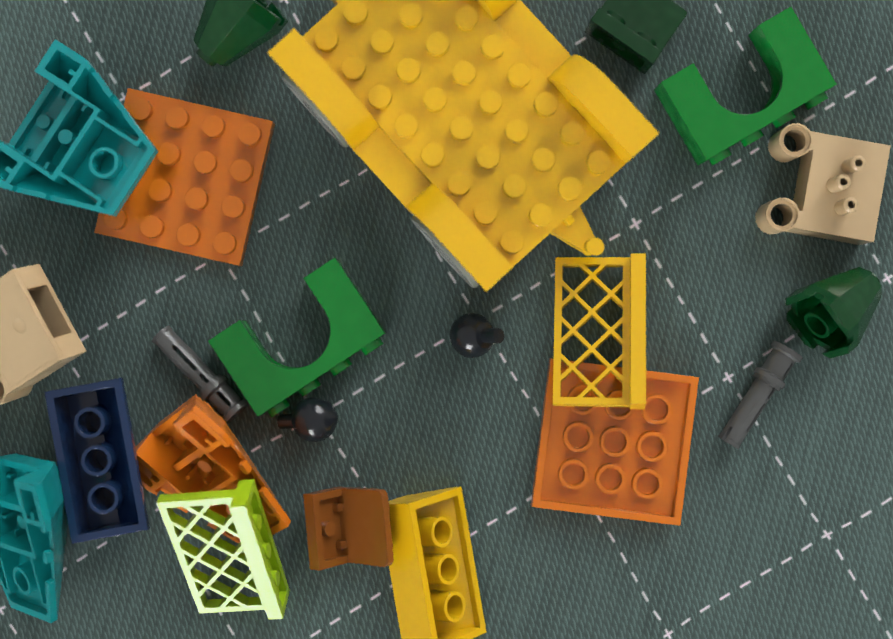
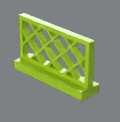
M239 480L236 489L159 495L156 502L199 614L265 610L268 620L283 619L290 589L255 480ZM228 504L230 514L225 518L209 509L211 505ZM183 507L194 513V515L187 520L174 513L173 508ZM201 517L218 526V528L211 533L195 523ZM227 531L238 537L240 542L237 546H234L220 538V535ZM188 533L205 543L200 548H197L186 542L184 536ZM212 546L228 556L221 561L206 553V551ZM234 559L249 566L250 569L246 574L230 566ZM200 562L214 571L209 576L195 569L194 565ZM223 574L237 583L231 588L216 579ZM245 586L258 593L259 597H248L239 591ZM210 589L223 596V598L207 600L205 591Z

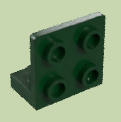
M606 0L601 8L599 7L590 20L585 33L643 74H646L686 17L687 11L672 0Z

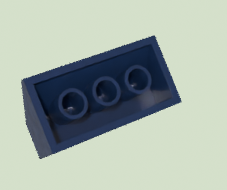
M123 378L46 391L45 398L72 544L149 530V520Z

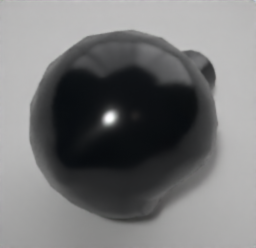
M477 313L463 314L454 321L450 330L452 347L457 353L468 358L480 357L491 349L493 343H501L504 340L503 330L493 328L483 315Z
M305 398L296 405L292 414L279 415L277 424L280 429L293 428L296 434L306 441L319 442L325 440L334 432L338 423V414L329 401Z

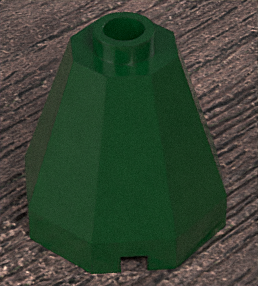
M206 0L193 39L199 48L196 53L211 66H215L217 63L222 66H228L279 34L288 23V20L272 2L267 7L268 3L265 0Z
M861 267L795 290L785 298L786 306L791 304V309L786 313L787 321L805 345L812 349L818 345L825 348L826 350L822 354L831 359L849 354L859 345L881 299L882 285L873 272Z

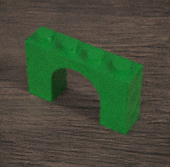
M792 7L761 23L748 35L771 77V94L767 104L760 112L738 114L722 107L711 94L694 63L665 79L654 89L698 166L709 160L712 166L732 155L729 147L740 141L743 147L753 143L764 136L761 131L762 128L773 123L777 129L796 117L793 112L796 108L804 104L807 110L828 99L825 91L837 85Z
M333 258L303 278L326 312L330 323L328 345L323 354L310 365L305 367H289L274 360L265 350L246 320L237 321L208 340L258 417L268 412L272 418L290 406L286 399L298 391L304 397L321 385L318 378L330 371L333 376H336L351 366L352 362L349 358L354 354L362 351L366 356L384 344L380 337L385 335L386 331L337 258Z

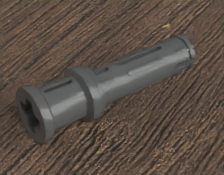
M170 325L164 327L153 337L152 342L200 390L198 393L200 398L205 402L208 401L227 424L234 420L249 405L246 398L242 399L227 384L228 378L225 375H216L172 330ZM175 349H178L197 369L193 370L177 354ZM203 376L209 381L207 384L202 379ZM220 394L231 403L230 406L219 397Z
M775 340L771 343L772 350L762 366L755 368L753 375L755 380L737 406L726 426L717 436L738 450L774 392H779L785 387L784 380L796 362L800 363L803 359L800 354Z

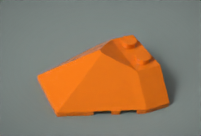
M196 394L160 421L135 447L142 487L156 496L160 491L166 494L232 490L236 489L239 480L254 479L272 535L287 528L291 522L226 421L214 411L210 404L203 401ZM228 504L211 505L209 509L225 518L230 514ZM177 507L185 513L189 512L187 509L183 507ZM210 522L207 524V526L214 530L218 528V526ZM224 531L222 533L224 536L230 538L236 543L240 542V539L238 537L228 533L227 531Z

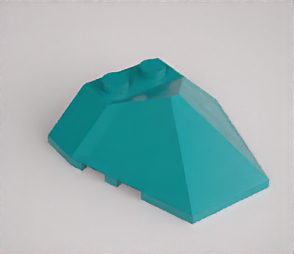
M55 39L35 69L36 73L49 80L9 143L0 140V188L116 217L157 155L158 150L86 58Z
M16 453L0 456V583L11 608L52 623L58 620L68 526L59 470L56 462Z

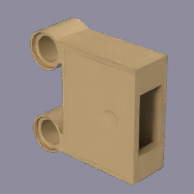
M792 123L775 132L768 142L769 153L775 160L790 162L801 156L793 200L777 198L762 204L758 208L755 215L758 228L767 234L790 232L856 245L874 242L891 146L813 132L800 123ZM785 135H789L795 140V152L785 147ZM773 207L779 208L783 213L784 220L780 226L771 219Z
M40 264L12 269L0 277V405L27 396L32 391L34 384L87 352Z

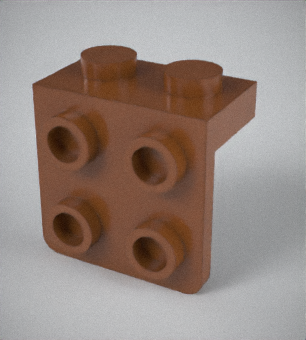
M338 486L303 494L310 570L320 571L345 563L387 567L393 564L390 506L388 494L384 489Z

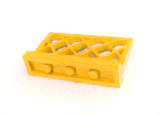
M631 254L630 257H555L553 406L630 407V409H645L646 254ZM563 267H579L588 277L575 290H572L563 281ZM587 267L598 268L594 272H591ZM607 267H623V280L612 290L597 277ZM592 281L607 294L593 308L578 295ZM623 288L621 301L616 294ZM563 289L569 294L564 300ZM575 299L588 313L572 327L562 317V309ZM610 299L622 309V317L612 327L597 314ZM592 317L607 331L593 345L577 332ZM562 324L569 330L563 337ZM621 325L622 338L615 332ZM574 335L588 350L572 364L562 354V345ZM610 336L622 346V354L612 364L596 350ZM591 354L607 368L592 383L577 369ZM562 361L568 366V369L563 374H561ZM621 362L622 375L615 369ZM572 372L587 386L577 397H561V382ZM611 372L622 383V398H606L596 386ZM592 391L597 397L585 396Z

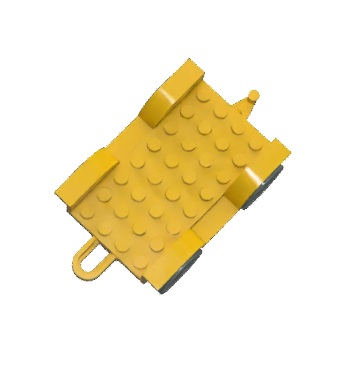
M332 0L336 6L303 36L294 28L267 52L284 71L281 77L284 83L321 126L343 148L350 147L403 206L413 214L411 217L412 223L455 272L472 288H477L480 285L486 292L549 234L586 256L602 254L604 243L601 239L595 238L580 205L659 134L601 70L580 55L573 54L571 56L521 0Z

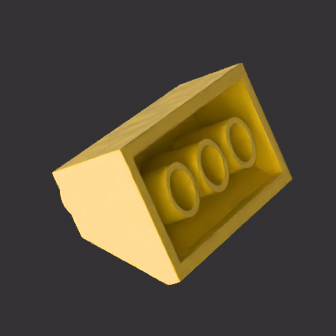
M462 486L405 495L389 500L394 556L393 564L389 566L401 639H473L486 633Z

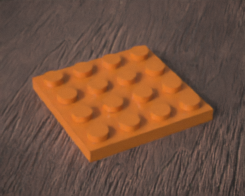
M128 88L124 107L156 147L158 153L118 215L115 217L102 213L98 214L94 233L242 267L275 123L262 118Z
M549 358L531 506L680 526L699 377L646 370L645 409H630V407L553 406L554 358ZM563 361L561 363V374L568 369V366ZM582 362L577 367L591 383L607 369L601 364ZM616 367L615 369L622 375V367ZM572 372L561 382V397H577L587 386ZM610 372L596 388L606 398H622V383ZM591 391L585 397L597 396Z

